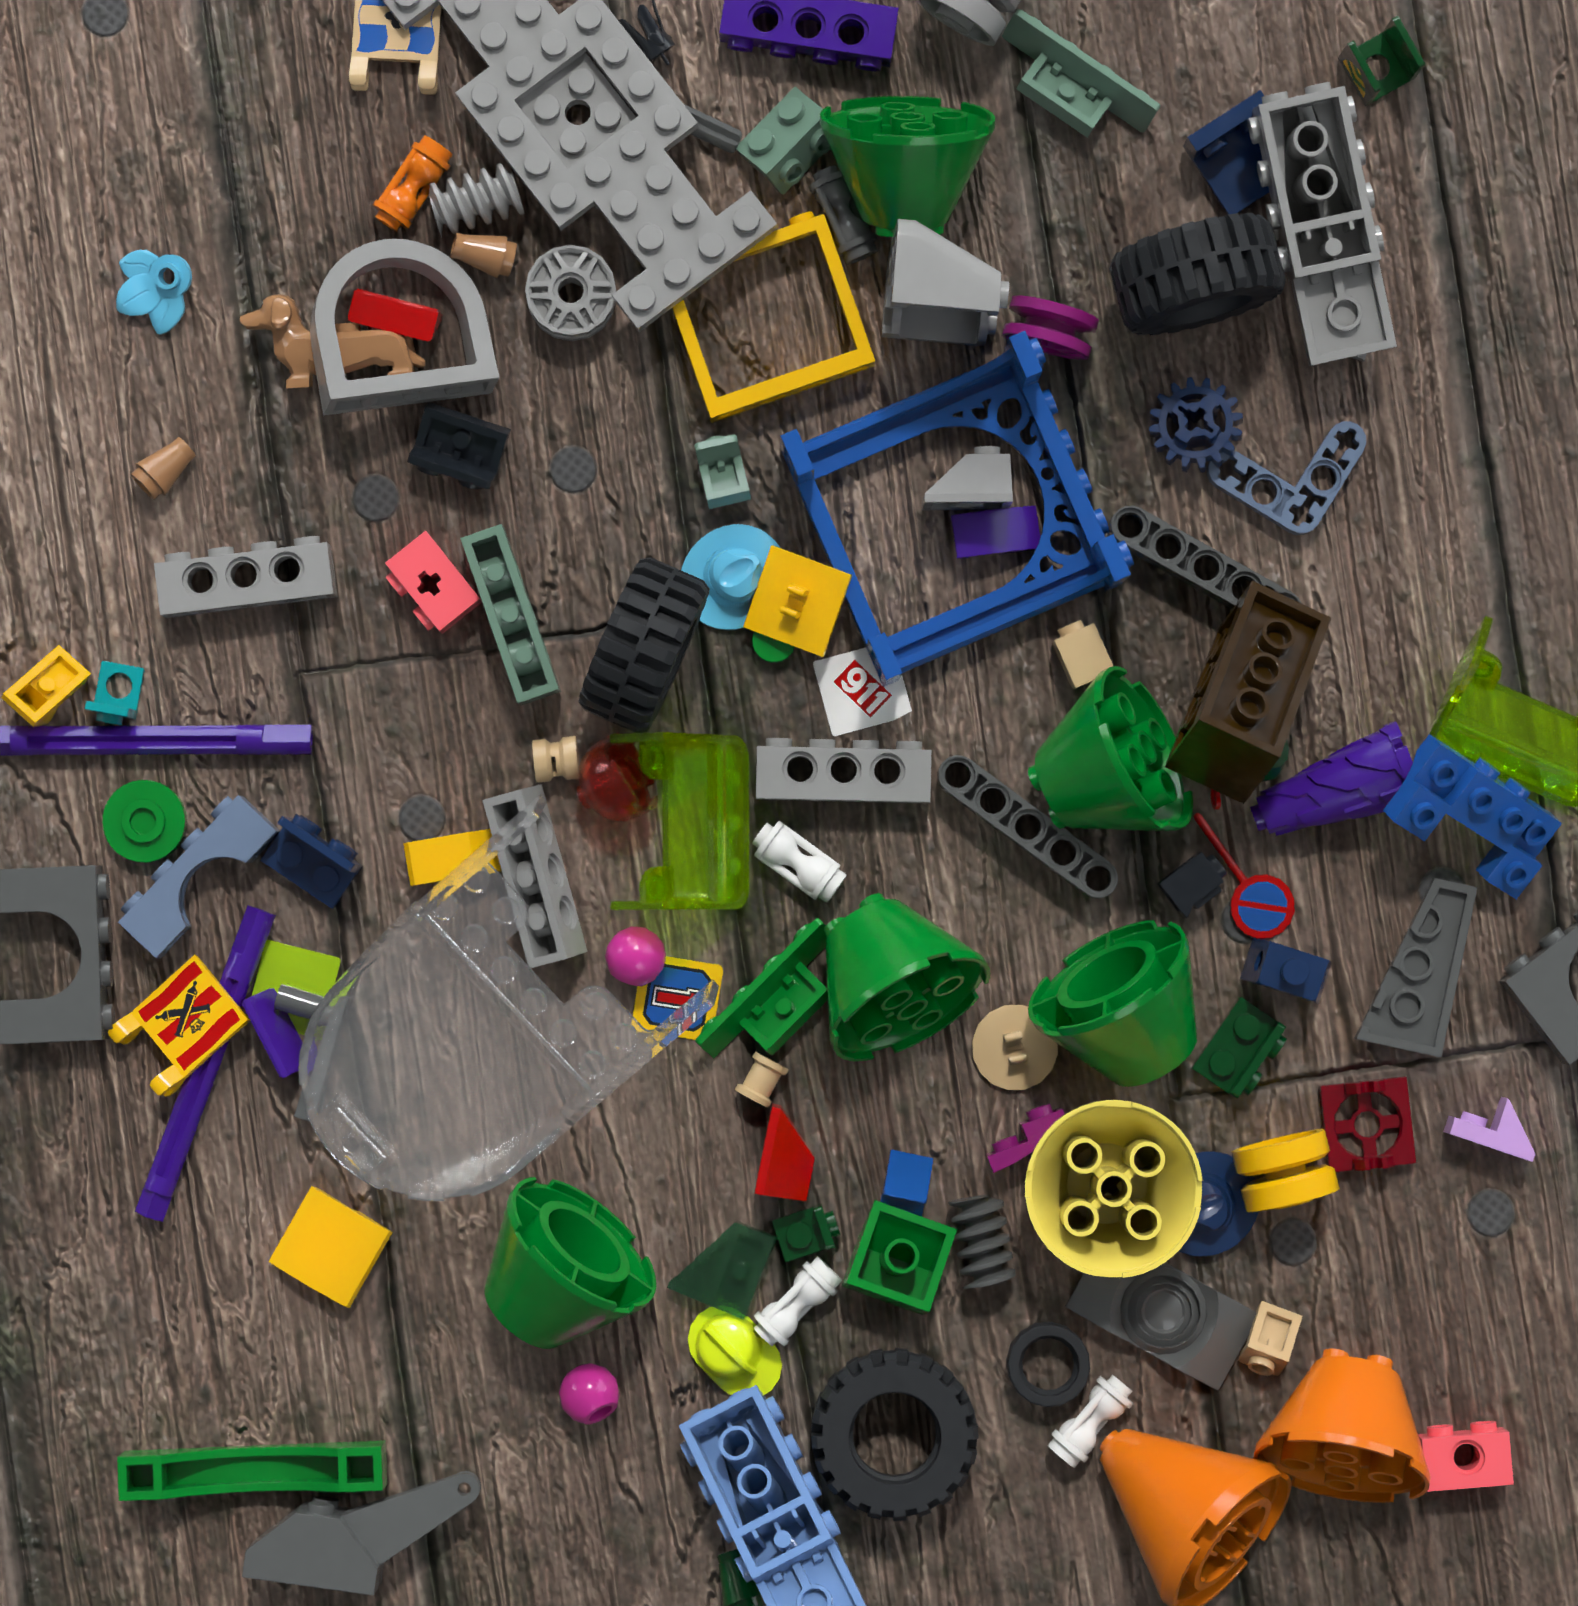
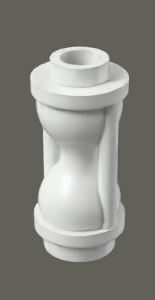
M778 821L774 827L766 823L752 842L758 848L754 854L756 858L814 900L819 897L827 903L847 876L839 870L841 866L839 863L781 821ZM797 844L813 856L801 853ZM782 865L791 866L796 871L797 876Z
M817 1256L811 1264L806 1261L802 1265L804 1269L797 1274L793 1287L778 1302L770 1303L762 1312L757 1311L754 1315L755 1319L759 1322L754 1329L769 1345L773 1346L778 1341L785 1346L789 1342L787 1338L796 1331L798 1321L813 1306L822 1304L828 1299L830 1294L834 1296L838 1292L836 1287L842 1282V1279L820 1257Z
M1113 1374L1108 1380L1099 1376L1096 1380L1098 1384L1092 1388L1089 1394V1403L1076 1418L1067 1420L1062 1424L1059 1431L1055 1429L1051 1434L1054 1438L1048 1444V1447L1073 1468L1080 1461L1084 1463L1089 1458L1087 1454L1093 1450L1096 1444V1435L1108 1420L1118 1418L1123 1414L1126 1407L1130 1409L1134 1404L1128 1399V1396L1133 1391Z

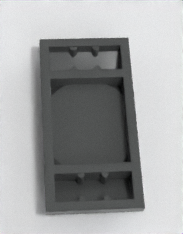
M1166 1262L1146 1273L1125 1278L1100 1277L1083 1273L1065 1305L1066 1308L1218 1391L1244 1345L1256 1315V1311Z

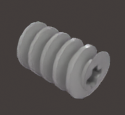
M501 163L496 165L495 178H492L485 168L480 169L478 183H475L468 173H464L461 188L455 184L451 177L447 178L446 192L444 193L440 191L434 182L430 183L429 198L441 238L443 224H446L450 231L456 234V232H459V221L461 219L469 229H475L476 215L478 214L487 225L492 224V215L495 209L503 220L509 217V205H513L520 215L525 214L513 171L508 173Z

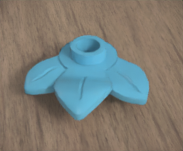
M136 250L127 254L119 261L122 271L129 279L122 284L116 298L117 311L129 316H139L148 313L157 334L161 335L170 331L185 313L183 294L189 289L192 282V271L185 259L174 254L158 257L148 250ZM167 268L174 272L175 278L171 284L166 283L163 277Z

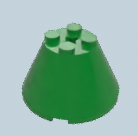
M877 96L842 101L841 110L831 113V107H825L820 112V126L862 220L869 225L876 226L875 234L892 237L897 219L916 220L937 234L944 233V224L948 222L995 129V115L981 106L967 102H961L960 110L941 107V98Z
M1109 667L1096 676L1037 750L1035 765L1028 768L1029 779L1033 787L1037 791L1043 792L1049 804L1050 818L1059 829L1068 826L1070 828L1176 831L1185 827L1191 820L1193 792L1191 790L1184 792L1181 774L1165 767L1176 736L1151 693L1140 681L1134 684L1124 677L1127 674V670L1122 667Z
M881 893L866 897L859 904V909L846 917H839L830 921L823 930L827 936L826 964L830 1044L837 1056L848 1061L873 1060L872 1052L891 1047L894 1053H898L935 1035L963 1015L979 999L975 990L982 981L984 984H988L991 975L990 968L982 955L901 901L885 899Z

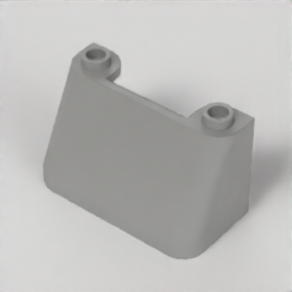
M897 219L887 259L881 337L984 346L987 334L995 335L999 308H1007L1009 282L1001 281L1000 271L918 221Z

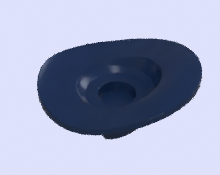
M1205 1151L1195 1153L1199 1161L1203 1180L1199 1218L1190 1237L1179 1250L1181 1253L1192 1256L1216 1255L1237 1245L1251 1230L1259 1212L1246 1211L1241 1193L1244 1185L1256 1180L1255 1177L1236 1173L1231 1155L1222 1152Z

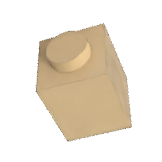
M1079 620L1057 630L1061 638L1054 640L1052 645L1072 690L1091 683L1101 671L1113 666L1094 623L1084 627L1082 620Z

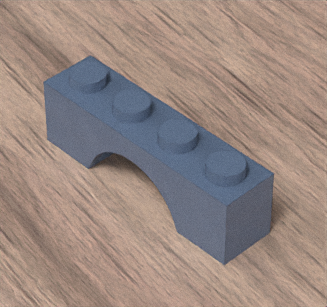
M238 795L234 800L227 796L210 814L215 820L203 832L199 828L194 830L180 846L185 852L174 863L169 859L166 860L151 876V879L155 882L144 895L137 891L122 906L121 911L125 915L118 923L155 958H162L192 927L185 910V892L194 873L204 864L219 858H234L245 863H252L280 832L244 796Z

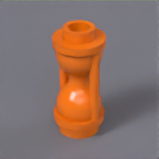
M426 135L423 136L419 143H413L411 146L412 150L380 198L376 199L372 204L378 210L375 218L394 231H397L400 226L406 229L410 228L412 219L429 196L430 183L434 182L437 184L443 173L447 172L450 168L448 162L453 154ZM405 174H406V178H405L404 182L399 185V183L401 182V180L403 179V177H404ZM421 187H423V189L421 190V192H420L419 195L417 196V193H418L419 189H420Z

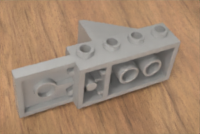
M1330 82L1305 87V95L1289 98L1287 91L1261 97L1263 104L1256 106L1252 110L1253 117L1248 118L1251 141L1253 144L1259 143L1263 159L1262 161H1257L1259 181L1262 187L1268 186L1271 197V204L1266 205L1267 219L1272 226L1275 241H1280L1281 247L1277 248L1284 273L1287 272L1288 282L1291 281L1309 366L1397 347L1379 260H1381L1380 252L1384 251V241L1380 226H1374L1371 209L1375 208L1374 193L1370 182L1365 183L1362 165H1366L1365 150L1361 139L1356 140L1353 122L1357 121L1354 100L1352 96H1347L1345 86L1331 89Z

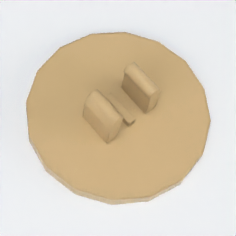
M1004 1005L989 1012L977 1025L972 1039V1055L979 1072L991 1084L1006 1090H1026L1041 1083L1052 1071L1058 1056V1044L1036 1029L1029 1017L1027 1006Z

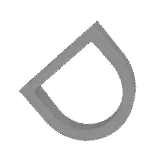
M383 239L353 249L344 255L325 277L316 297L310 321L311 347L324 416L492 393L500 377L483 301L468 274L449 256L417 241ZM388 267L404 268L427 277L447 295L456 311L461 328L467 365L347 380L335 328L337 299L353 280L375 269Z

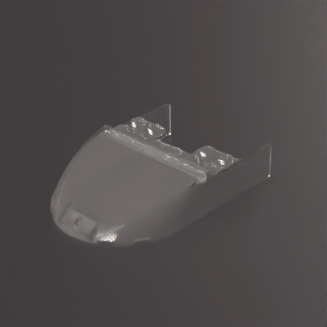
M541 794L419 901H415L334 983L319 1002L309 1020L300 1049L298 1066L299 1085L302 1086L303 1097L307 1107V1117L318 1138L330 1154L353 1175L379 1190L386 1188L393 1192L408 1195V1199L444 1201L445 1198L468 1194L475 1196L495 1188L522 1170L715 1005L719 985L714 980H711L653 1030H648L604 987L597 985L587 986L564 1004L505 942L525 923L528 914L527 905L517 891L489 861L540 817L547 802Z

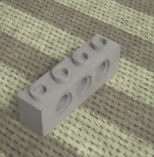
M320 536L295 538L294 546L277 548L276 541L251 544L250 552L234 553V547L212 548L207 550L208 557L191 559L190 552L170 553L164 555L165 562L154 563L160 615L165 618L338 597L332 546L328 542L320 543ZM287 559L297 560L300 566L298 577L291 582H282L278 576L279 565ZM242 565H253L257 573L255 582L249 587H239L235 582L237 569ZM200 570H209L213 575L212 587L204 593L195 592L192 587L193 576Z
M766 738V746H757L756 800L930 803L932 750H922V742L896 741V749H879V741L853 740V748H835V740L809 739V747H792V739ZM797 757L806 758L813 767L811 777L803 782L792 780L787 772L789 762ZM846 758L854 763L856 775L850 782L840 783L832 777L831 766L837 759ZM883 759H890L899 767V777L891 784L881 783L874 773L875 765Z
M542 784L482 800L528 968L557 962L588 952Z

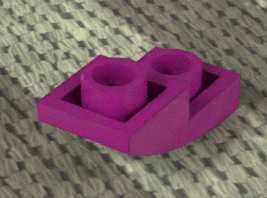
M1048 1103L1027 1111L1028 1120L1020 1122L1026 1139L1018 1142L1016 1135L991 1144L994 1151L985 1154L991 1171L995 1173L1033 1152L1046 1130L1060 1117L1065 1115L1063 1109L1059 1107L1053 1110L1051 1104Z

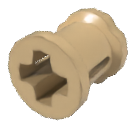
M755 1051L752 1056L755 1062L743 1084H737L735 1090L769 1108L771 1104L769 1097L781 1075H786L789 1069Z

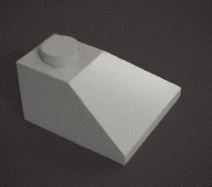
M998 446L974 447V454H966L924 494L922 510H994L1010 508L1013 502L1010 454H1000V447Z

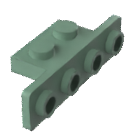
M1017 9L1013 14L1002 37L1035 60L1016 88L1018 91L1087 138L1107 110L1142 133L1146 131L1160 109L1158 102L1150 98L1144 91L1137 89L1116 75L1109 67L1100 64L1081 51L1074 43L1065 40L1050 30L1037 18L1028 15L1021 9Z

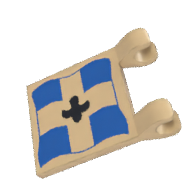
M355 0L352 53L349 69V82L352 90L366 91L368 89L369 60L420 63L418 75L420 92L427 95L436 94L438 89L442 7L440 5L407 30H404L382 0Z

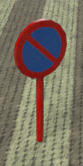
M1195 813L1194 820L1240 882L1230 900L1231 916L1236 926L1245 934L1258 939L1271 938L1282 933L1291 923L1295 912L1294 897L1289 887L1281 879L1268 874L1253 875L1247 878L1200 813Z

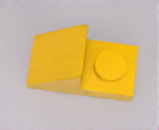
M58 645L5 691L1 698L33 727L46 725L51 721L58 707L86 683L91 673Z

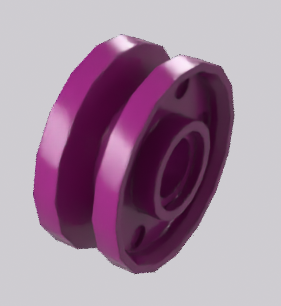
M1022 295L1012 296L1009 309L1025 318L1026 321L1025 323H1005L1002 337L1008 340L1009 337L1026 331L1029 340L1037 338L1043 353L1069 359L1088 360L1092 347L1081 339L1076 338L1075 333H1095L1099 322L1098 318L1083 310L1054 301Z

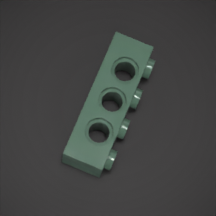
M502 524L460 538L517 703L522 706L561 692L505 528Z

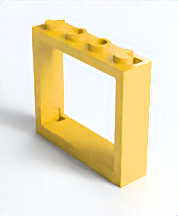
M809 211L788 220L789 226L773 231L735 261L816 234L856 350L717 397L684 300L680 301L672 307V311L711 423L875 367V358L824 214L814 217L813 212Z

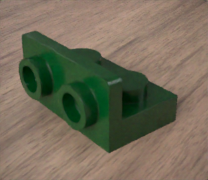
M1239 996L1191 1066V1069L1234 1098L1238 1099L1242 1092L1248 1096L1262 1077V1074L1257 1071L1266 1057L1273 1060L1285 1044L1287 1038L1282 1033L1286 1026Z

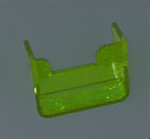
M1485 616L1460 658L1433 721L1430 734L1474 763L1479 758H1482L1501 773L1498 777L1508 780L1512 778L1532 792L1565 806L1578 807V714L1575 717L1498 683L1503 668L1501 661L1494 654L1484 650L1493 622L1492 618Z
M672 732L610 734V743L639 744V764L648 778L662 780L663 866L650 867L642 875L639 884L640 901H611V910H728L741 908L746 903L749 895V753L743 739L736 735Z

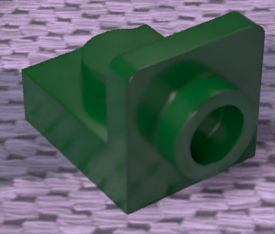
M822 1204L772 1219L785 1262L824 1249L835 1248L833 1238L841 1235L833 1210L824 1213Z

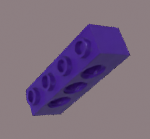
M724 0L719 38L720 42L727 43L728 49L734 51L752 52L753 47L770 49V55L779 58L793 59L796 53L812 55V60L820 64L837 65L838 60L856 62L855 67L858 69L877 72L881 71V66L890 67L899 8L852 0ZM762 13H769L777 19L778 24L773 30L762 32L754 26V19ZM803 20H813L820 26L821 30L813 38H804L797 33L796 27ZM847 26L857 27L863 33V39L857 44L848 45L840 39V31Z

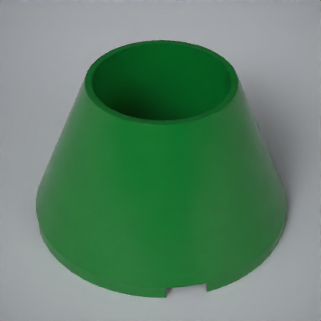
M1154 920L1141 921L1109 931L1079 947L1062 960L1066 967L1051 981L1045 976L1034 990L1028 1005V1014L1032 1023L1044 1035L1119 1086L1133 1087L1143 1085L1171 1072L1191 1054L1197 1043L1189 941L1183 929L1173 922L1168 923L1169 927H1158Z
M529 1177L520 1181L510 1192L485 1283L484 1294L486 1302L498 1321L522 1341L538 1348L554 1349L644 1308L656 1292V1276L649 1257L645 1256L642 1260L631 1243L636 1238L633 1233L610 1210L583 1191L555 1179H552L546 1185L535 1183L537 1181L536 1177Z

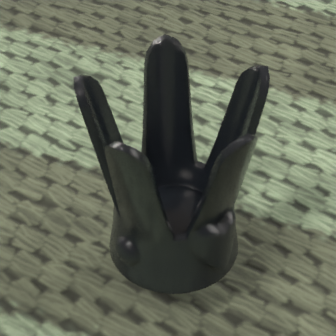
M652 0V6L659 27L645 5H640L637 12L648 41L626 20H618L650 62L661 56L666 65L670 64L664 53L671 49L675 43L672 37L664 30L655 0Z

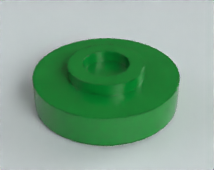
M151 780L132 781L118 788L107 801L102 819L103 831L110 846L122 857L136 862H155L166 858L179 847L187 829V814L180 797L168 786Z

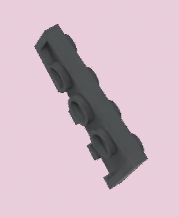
M1432 878L1354 1039L1436 1057L1442 1056L1478 887Z

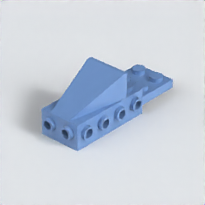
M757 1385L735 1392L726 1401L715 1407L695 1413L688 1421L678 1425L686 1440L680 1444L681 1449L690 1466L698 1465L704 1478L698 1482L700 1489L709 1505L716 1503L722 1515V1518L716 1520L726 1542L729 1544L734 1541L741 1555L735 1558L736 1564L746 1582L753 1580L756 1583L766 1606H867L834 1538L841 1534V1531L830 1510L824 1512L816 1501V1498L820 1497L822 1493L811 1472L803 1474L797 1460L804 1457L792 1433L784 1436L778 1422L784 1420L785 1417L774 1396L766 1399Z

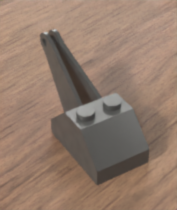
M462 1471L352 1509L338 1506V1499L313 1496L312 1502L305 1501L255 1539L245 1552L242 1577L374 1596L382 1583L384 1562L474 1502L480 1493L481 1482L476 1474L470 1471ZM463 1482L468 1483L471 1491L468 1493L462 1492L459 1484Z

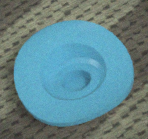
M732 524L714 529L703 536L691 548L684 560L681 571L704 580L710 588L699 620L701 623L721 630L744 628L743 625L770 547L774 545L780 548L770 535L753 526Z

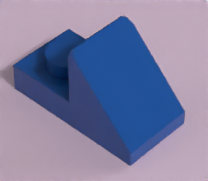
M891 1149L880 1202L922 1216L924 1204L928 1196L933 1158Z

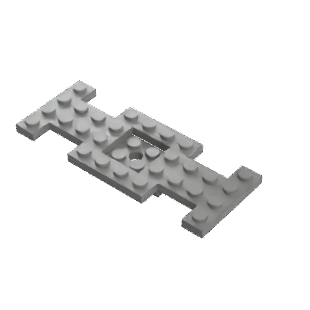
M382 0L404 30H407L440 5L488 67L456 91V97L551 220L562 231L592 207H595L596 210L599 209L645 270L612 294L614 301L638 332H641L778 228L775 220L751 190L716 216L666 152L698 129V122L602 0H578L561 14L555 11L548 0ZM577 104L585 105L591 111L587 122L581 125L571 124L566 119L567 111Z

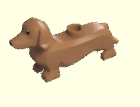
M282 294L268 296L262 301L259 310L239 317L240 323L246 329H266L272 331L274 353L277 359L291 373V376L286 380V389L313 387V374L316 375L310 331L303 325L298 307L292 298ZM357 323L335 324L345 374L372 365L380 367L393 366V370L388 375L415 372L414 366L418 368L425 366L426 361L416 354L411 337L384 330L361 331L360 324Z

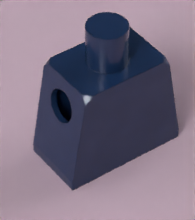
M1252 938L1240 979L1319 1004L1332 963L1330 960L1272 941ZM1263 955L1262 962L1260 964V967L1258 968L1260 959Z

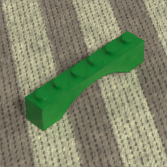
M386 1440L124 1451L117 1457L119 1501L159 1500L252 1491H383L388 1484Z

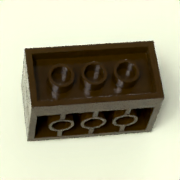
M1251 581L1216 632L1165 767L1245 804L1281 756L1331 617L1255 581Z

